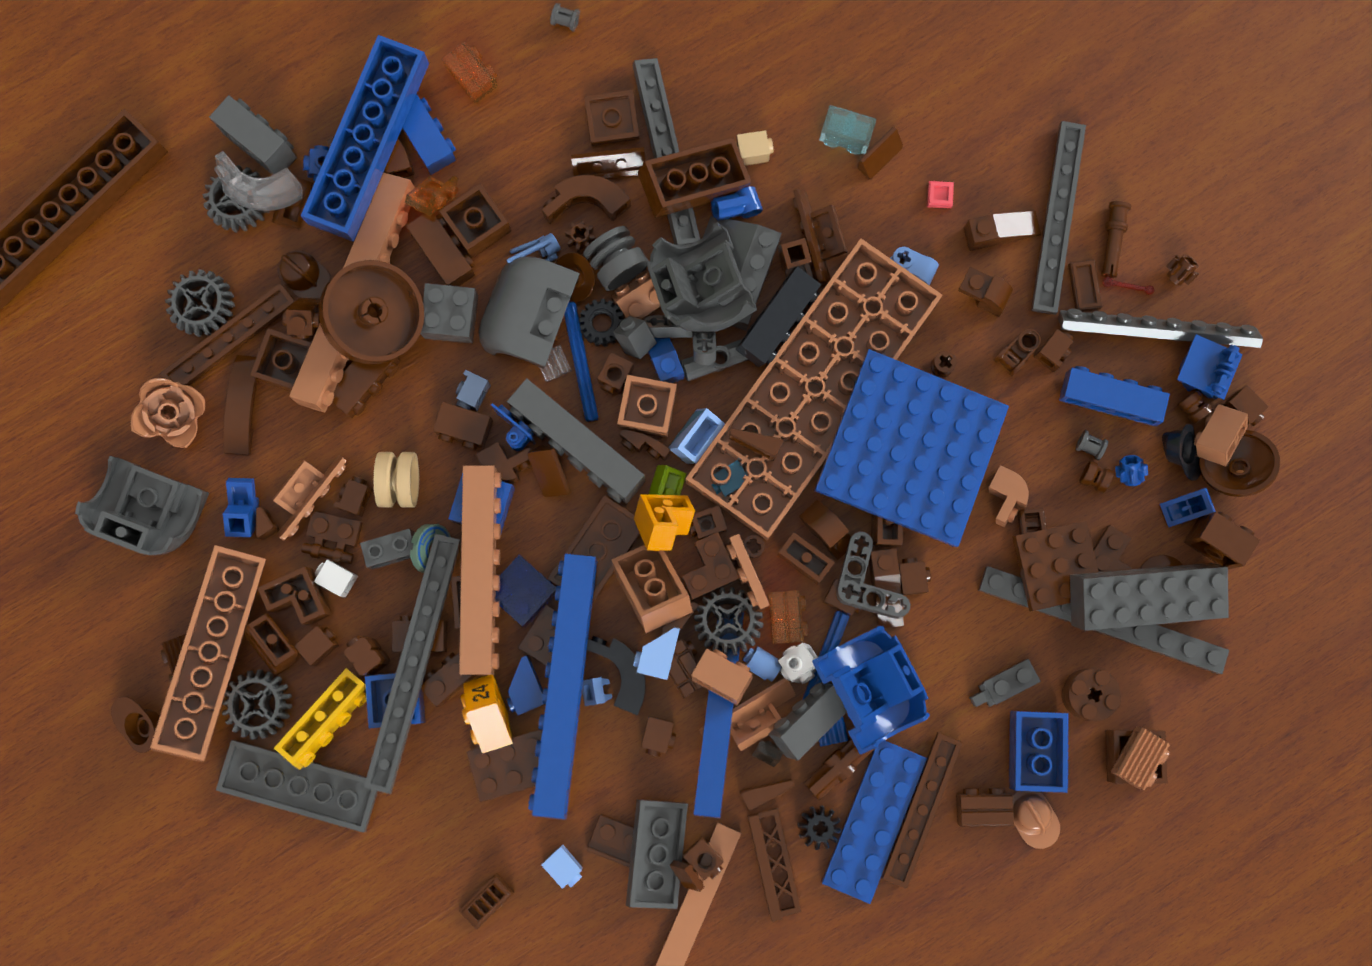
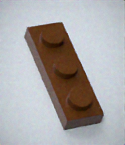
M644 147L571 155L574 177L593 175L602 178L638 175L637 172L646 161Z

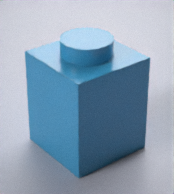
M738 460L728 465L731 469V477L727 484L721 486L712 484L717 494L722 492L724 497H727L737 491L743 484L744 475L747 476ZM721 469L714 474V477L719 481H723L728 477V473L725 469Z

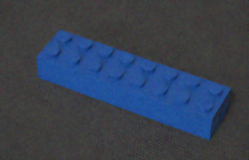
M377 36L301 213V217L308 225L354 242L429 66L425 52L386 37Z

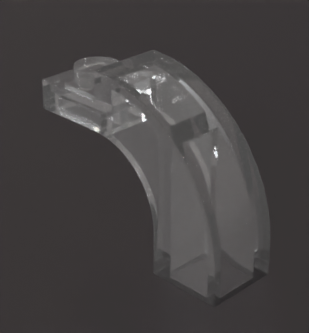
M224 151L215 155V171L221 179L223 192L237 204L249 209L271 211L288 207L303 199L302 185L288 168L267 178H253L243 174Z

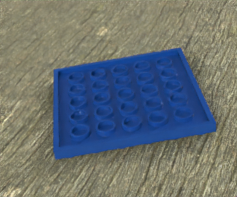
M869 349L866 352L814 491L953 547H959L1009 406Z

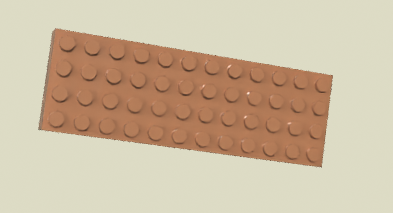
M860 239L793 330L788 340L785 341L777 352L776 357L769 363L685 479V483L717 506L719 505L721 509L767 541L827 458L866 352L870 349L897 360L943 295L869 243ZM731 429H739L781 438L784 441L774 461H771L730 440L729 433ZM738 460L747 476L744 475L743 484L737 491L727 497H724L722 492L717 494L712 484L717 486L727 484L731 477V469L728 465ZM721 469H725L728 473V477L723 481H719L714 477V474Z

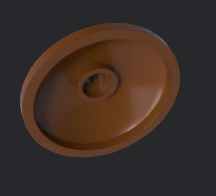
M1246 430L1227 466L1200 458V471L1206 483L1214 490L1234 497L1251 496L1262 492L1275 481L1280 470V455L1276 446L1264 435L1251 430ZM1237 470L1244 471L1243 473H1236Z

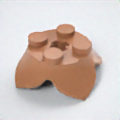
M154 378L146 381L140 388V402L134 408L131 415V431L148 438L159 435L172 446L187 448L196 436L198 429L197 419L205 411L204 397L194 388L182 385L179 382H173L164 378ZM166 405L174 407V413L164 411L163 409H165Z

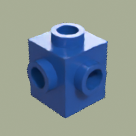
M314 146V149H310L308 155L303 157V170H307V178H313L314 182L322 167L319 163L323 164L329 147Z

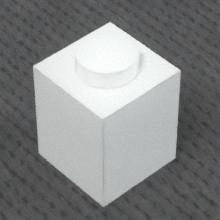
M326 560L325 563L322 562L316 569V579L314 582L336 595L346 598L358 576L333 561Z

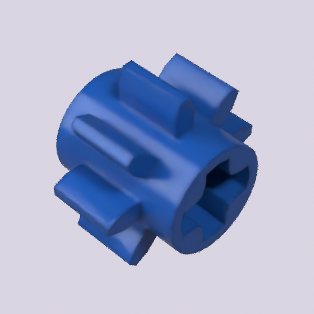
M1136 455L1125 456L1122 460H1119V466H1115L1116 477H1120V482L1127 486H1137L1142 481H1145L1144 476L1148 475V464H1144L1143 459Z

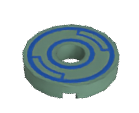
M424 524L417 529L412 537L411 543L414 544L413 550H410V557L414 567L419 572H425L430 554L429 548L431 543L433 544L435 534L451 537L447 529L439 524Z

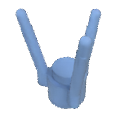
M549 233L546 236L543 235L534 241L511 249V254L519 251L522 252L508 258L507 263H511L513 260L525 257L535 251H538L542 258L547 256L546 260L552 262L558 258L556 252L560 251L561 247L554 235Z

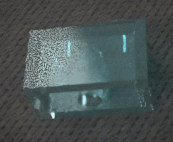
M830 105L819 141L824 142L829 147L835 148L839 146L846 148L848 152L853 154H865L877 119Z

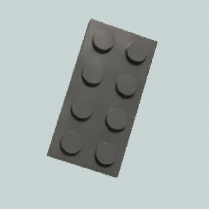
M637 799L626 906L677 909L680 880L669 865L674 860L682 862L688 803Z

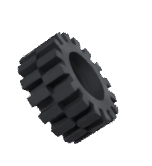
M601 299L599 302L593 300L592 304L589 305L588 303L585 305V310L582 309L580 313L581 318L579 317L580 329L584 338L589 343H594L595 346L603 345V347H606L609 343H616L613 331L624 320L620 307L617 304L614 305L613 301L609 300V302H606L605 299ZM605 314L611 318L612 324L607 331L600 332L594 329L592 322L597 315Z

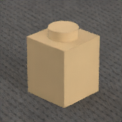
M766 130L737 135L736 144L745 166L769 162L770 153H773L772 138L767 139Z

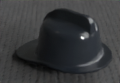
M1187 424L1183 430L1165 432L1162 435L1163 449L1169 462L1182 466L1187 478L1191 481H1196L1201 474L1200 457H1197V449L1194 445L1196 438L1194 427L1191 424Z

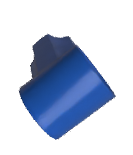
M754 186L743 188L732 195L714 198L711 201V211L717 221L738 216L750 218L763 211Z

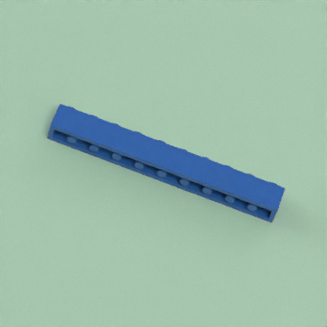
M565 554L564 561L560 560L558 575L562 576L561 586H557L555 592V601H559L558 611H554L552 616V626L556 627L555 636L550 637L549 652H552V660L547 662L545 677L549 678L548 688L543 689L542 704H546L545 715H540L539 730H543L542 739L537 741L535 756L539 757L538 767H534L532 773V783H536L535 794H530L528 809L532 810V816L556 819L567 818L598 562L596 557Z

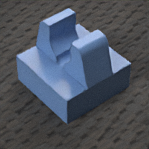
M599 677L583 680L582 692L585 706L606 703L607 700L612 698V694H604L603 685L610 684L609 679Z

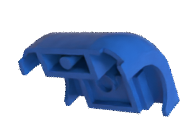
M878 626L812 660L823 684L832 681L835 691L847 711L848 717L852 720L855 727L849 730L848 733L860 755L877 748L878 744L927 720L930 716L928 712L926 713L925 700L929 698L896 635L891 637L884 630V626Z

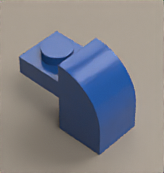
M228 478L226 481L228 506L223 512L225 537H251L256 529V509L259 507V497H256L254 478Z

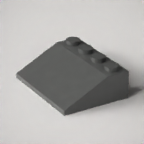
M711 216L703 238L717 222L728 230L734 246V250H732L743 283L745 287L750 289L756 305L782 233L761 225L732 219L717 221L716 218ZM753 313L732 326L747 331Z

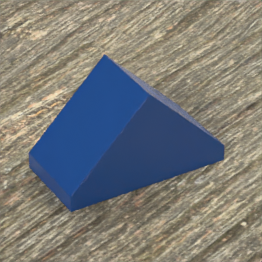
M1207 488L1160 504L1168 527L1216 512Z

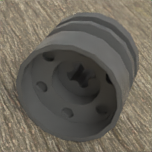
M619 226L602 234L587 246L583 252V256L590 261V265L594 270L600 269L597 273V278L606 291L615 290L621 285L627 284L648 266L647 261L649 260L641 248H632L635 244V239L630 236V231L626 226Z

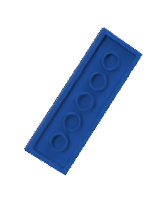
M885 740L878 744V747L872 752L822 879V884L871 904L927 758Z

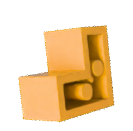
M640 494L634 521L646 549L653 551L672 550L676 535H688L695 509L688 495Z

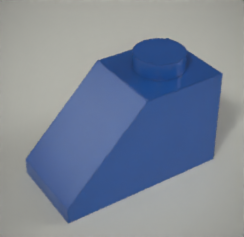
M654 338L657 344L648 351V355L658 381L675 383L683 380L684 371L670 338Z
M527 655L521 658L508 690L510 697L506 698L511 712L516 711L517 715H522L545 705L542 704L543 688L530 657Z

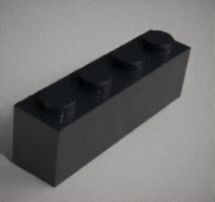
M798 266L793 269L735 350L758 367L765 363L769 365L777 355L775 349L779 343L783 345L790 337L791 332L789 329L793 324L798 325L806 314L803 312L806 305L809 304L811 306L819 296V293L816 291L821 284Z

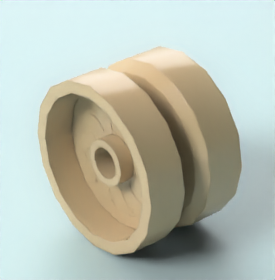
M378 452L375 459L373 481L375 502L378 507L392 508L396 500L402 508L416 507L419 495V463L415 452H401L398 459H396L393 452Z

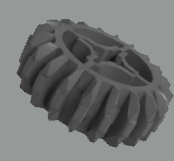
M237 165L234 171L230 166H227L226 173L218 170V178L210 176L213 184L205 185L209 192L202 194L203 198L207 201L203 205L206 210H209L207 215L214 220L213 222L217 226L222 224L224 230H229L231 227L234 232H238L240 226L244 231H247L248 224L257 227L255 222L257 219L264 221V217L261 214L262 212L269 213V209L265 205L271 204V199L267 197L271 192L266 187L267 182L261 179V175L258 172H253L249 167L243 170L241 166ZM235 183H248L246 186H233ZM233 192H235L237 196L240 197L239 202L241 203V206L235 201L236 197L233 194ZM254 199L252 205L249 208L250 201ZM228 211H229L230 213L233 212V211H241V212H242L241 214H238V215H228V214H225V213H227Z
M199 269L196 275L194 271L189 270L188 278L180 275V283L172 281L176 288L174 290H167V293L172 296V298L165 299V303L170 305L166 309V312L172 315L169 319L172 323H177L176 327L179 330L185 329V333L188 335H192L194 332L196 336L201 337L204 331L209 336L212 333V328L218 330L220 323H227L224 319L226 316H233V313L228 308L235 307V304L230 301L234 294L228 291L230 289L229 284L223 283L224 279L221 276L215 277L212 271L206 274L204 270ZM206 286L205 288L202 287L199 291H191L196 287ZM217 293V306L214 309L213 301L216 298L214 295ZM185 297H186L188 302H187V306L184 308V310H185V312H184V311H183V303H184V300H185ZM193 298L201 300L207 308L199 306ZM201 315H210L203 320L194 321L195 318L198 319Z
M734 587L730 588L729 594H725V589L720 588V595L718 596L714 591L710 592L712 600L706 597L702 599L705 606L698 605L697 611L701 614L694 615V620L699 622L694 627L695 631H702L698 635L700 641L707 639L704 643L705 648H709L714 644L713 650L722 648V652L727 655L728 649H732L733 655L737 656V648L740 647L745 653L747 652L745 643L754 646L755 641L752 637L760 638L761 633L756 629L763 628V622L758 621L763 618V614L759 611L755 612L758 610V606L753 607L748 596L744 599V590H740L738 595H735ZM735 604V606L729 610L723 609L720 605ZM744 611L747 612L750 618V624L746 631L742 629V625L738 622ZM711 612L715 614L719 621L713 633L707 626ZM726 618L727 620H730L731 618H733L734 625H731L730 623H727L725 625L724 619ZM732 633L738 638L724 640L719 637L722 638L725 634Z
M249 670L246 673V677L239 674L237 676L239 684L235 681L229 683L233 690H226L225 695L229 696V700H223L222 705H228V710H223L222 715H230V718L225 723L227 725L235 723L232 731L238 732L241 730L240 734L243 738L247 737L250 733L252 740L257 739L258 735L262 739L267 738L268 732L271 735L276 734L277 729L275 725L279 728L285 726L281 718H290L285 709H292L293 707L292 704H286V699L292 698V695L283 693L288 689V685L279 686L282 678L276 677L273 679L272 672H267L265 676L263 670H257L256 674ZM255 683L267 686L264 690H260L258 694L246 690L247 687ZM273 695L275 698V710L269 704ZM240 699L244 702L245 705L242 713H240L239 710ZM254 700H260L258 703L260 709H254L256 706ZM257 714L268 719L266 723L260 726L248 723L250 718H254Z

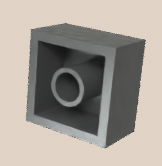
M425 283L423 296L424 323L420 333L424 339L473 343L479 298L476 289Z

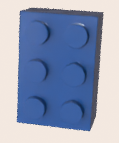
M1010 711L1009 789L1015 791L1068 793V713Z

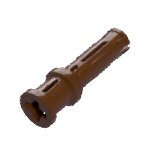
M1112 201L1109 203L1111 211L1109 222L1106 223L1105 227L1109 232L1103 271L1101 273L1103 277L1109 275L1108 278H1116L1118 276L1123 233L1128 230V224H1126L1127 215L1132 206L1130 203L1123 201Z

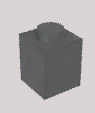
M632 316L622 320L620 325L613 331L624 353L641 359L657 344L646 322Z

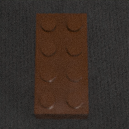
M734 138L647 160L637 172L654 218L710 203L714 198L735 194L751 184Z

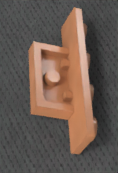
M338 455L324 474L304 459L272 498L275 503L292 514L277 533L280 539L284 541L287 537L291 538L299 528V525H297L303 516L307 518L315 507L313 503L318 497L322 498L328 492L331 480L334 477L338 478L345 470L346 466L344 464L347 461L345 458Z
M784 678L733 708L730 735L740 751L769 735L774 729L775 723L782 719L775 708L796 696L789 680ZM704 726L699 729V732L702 735V737L704 734Z

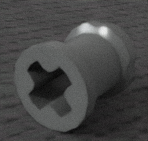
M556 3L552 10L550 24L554 26L556 24L569 27L570 31H575L579 22L580 10L575 9L573 11L563 8L559 3Z
M1084 430L1078 439L1075 450L1087 452L1099 461L1105 453L1109 441L1107 439L1100 440L1090 435L1089 431Z

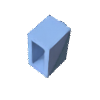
M707 408L696 409L668 448L686 464H696L725 423Z

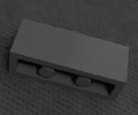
M821 682L814 685L809 691L810 694L804 700L797 702L785 718L775 723L774 729L769 733V736L785 757L799 760L847 712L833 684H823Z

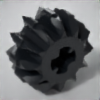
M820 805L818 813L811 806L809 807L812 814L810 817L804 812L801 814L807 821L806 823L798 822L797 826L806 828V830L801 831L798 835L800 838L808 836L805 840L806 846H810L815 840V850L820 849L821 842H823L826 849H829L828 839H831L834 843L838 842V839L832 834L833 832L841 833L842 829L833 827V825L838 824L841 820L839 817L831 819L834 815V810L832 809L828 810L824 815L825 806ZM819 821H823L822 824L826 826V829L821 830L820 834H816L817 831L813 829V826L818 825Z

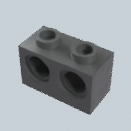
M406 529L360 543L366 567L373 570L411 559L410 550H413L414 544L411 541L415 531Z

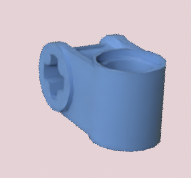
M908 247L896 249L890 258L929 286L939 266V263L933 258L924 256ZM900 258L904 259V264L899 263Z

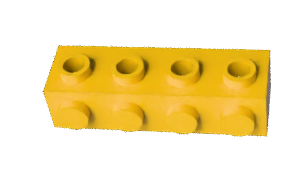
M346 668L274 749L299 770L303 766H309L315 759V753L320 747L328 745L333 739V733L337 728L347 724L354 709L357 706L361 707L367 701L365 684Z

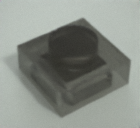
M760 740L752 756L775 767L783 753L778 750L779 747L776 744Z

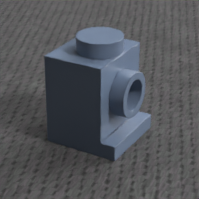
M465 370L463 375L466 377L465 382L461 381L456 390L458 395L456 406L478 411L491 384L488 380Z

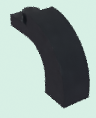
M593 636L592 640L588 639L587 650L610 659L620 671L621 688L614 706L638 715L645 697L646 680L644 674L637 673L638 667L633 666L636 655L625 644L614 638L610 647H606L607 641Z

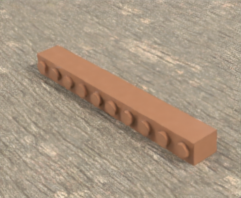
M383 172L343 268L363 260H378L390 264L393 248L397 247L401 229L408 221L410 207L417 199V189L411 180ZM368 307V312L365 315L369 314L371 307ZM319 324L289 397L298 405L325 413L327 407L333 402L337 383L343 378V369L349 359L340 354L329 343L323 333L321 324Z

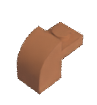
M1000 465L989 486L988 493L1005 500L996 517V524L1005 528L1007 522L1013 523L1019 511L1015 508L1016 506L1024 510L1026 509L1029 491L1025 480L1019 474Z

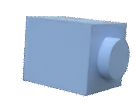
M561 845L542 863L543 868L561 888H564L567 884L572 887L582 877L579 874L583 869L582 865L564 845Z

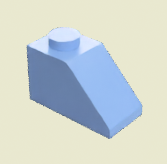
M671 629L645 645L642 652H636L633 666L638 667L637 673L668 680L680 629Z

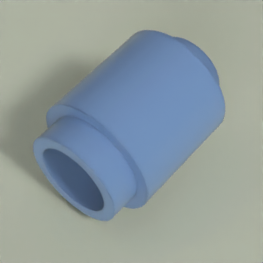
M759 646L755 649L750 647L743 658V661L746 662L745 665L750 668L752 673L763 680L768 679L771 682L782 667L778 662V658Z

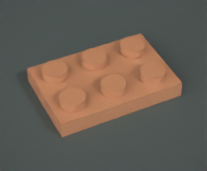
M734 535L729 538V545L726 546V550L731 561L736 560L739 568L736 572L741 585L745 583L749 592L746 594V597H749L750 604L753 607L758 606L757 611L763 610L770 604L740 535Z

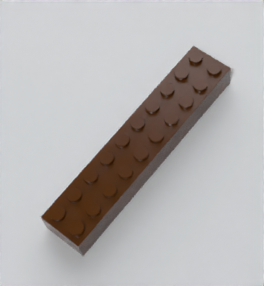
M123 109L0 225V310L168 153L126 109Z

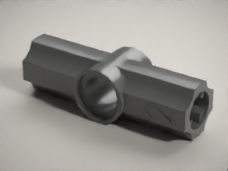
M741 340L724 346H716V354H721L725 358L724 364L714 362L710 365H700L694 362L693 356L681 360L680 363L687 382L714 372H721L725 368L748 361L746 357L735 350Z

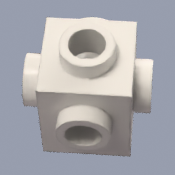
M801 643L797 647L794 645L783 652L784 656L778 662L782 666L780 671L785 679L804 684L814 678V672L817 670L812 660L818 658V656L809 644Z

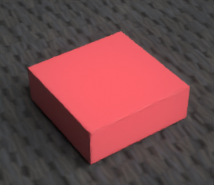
M929 181L927 207L951 209L953 206L954 182Z

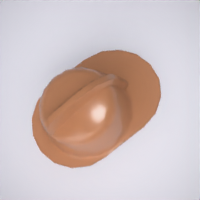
M1018 791L1013 795L1014 825L1022 839L1028 845L1037 849L1052 846L1060 835V823L1048 800L1038 791Z

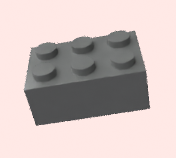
M228 95L209 118L224 136L274 177L279 179L297 159L292 151L294 147L287 141L288 138L278 129L273 130L260 114L257 113L255 115L250 111L251 108L239 98L236 101Z

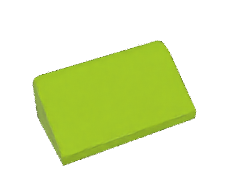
M658 465L648 495H680L687 473L667 465Z

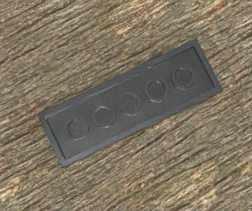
M231 740L216 787V791L363 833L367 830L378 791L364 788L367 777L312 762L307 767L303 766L299 770L279 752L238 740Z

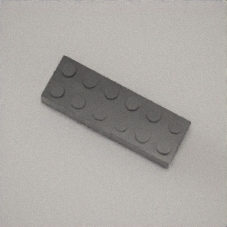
M527 378L508 399L507 403L511 407L509 411L517 421L521 420L523 423L527 422L530 424L528 427L534 435L541 440L547 438L549 440L548 444L550 447L555 448L557 454L562 456L565 453L568 456L569 463L580 472L583 469L587 471L588 479L599 488L604 485L607 488L608 495L617 503L623 501L627 504L646 482L645 475Z
M1215 563L1070 575L1071 625L1084 631L1229 618L1228 567Z

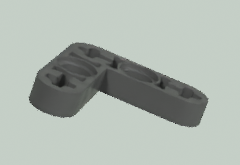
M653 315L644 319L654 338L693 337V359L697 364L710 365L716 361L715 332L697 333L684 330L667 319L665 315Z
M865 532L855 533L848 542L836 589L837 599L844 605L894 619L903 618L910 610V602L906 596L863 584L873 541L871 536ZM860 538L864 539L863 544L867 545V547L862 548L860 557L850 556V553L855 555L858 549V545L854 542H857ZM850 562L859 563L861 566L860 574H851L848 571V564ZM848 586L851 587V592L859 594L861 589L864 590L861 596V603L857 602L859 597L851 595L849 599L845 598L846 593L842 592V590H845ZM868 593H875L879 596L880 603L878 606H871L867 603L866 596ZM886 596L889 597L888 603L894 604L897 600L901 601L900 605L904 609H901L898 613L895 612L894 606L887 605L885 610L882 609Z

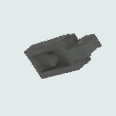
M1025 659L983 681L978 686L980 692L969 697L974 707L985 702L990 707L1041 681L1030 660Z

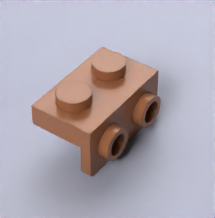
M648 271L638 274L635 277L636 280L629 285L624 284L615 290V294L611 296L612 300L620 307V311H622L625 319L629 316L642 319L661 307Z

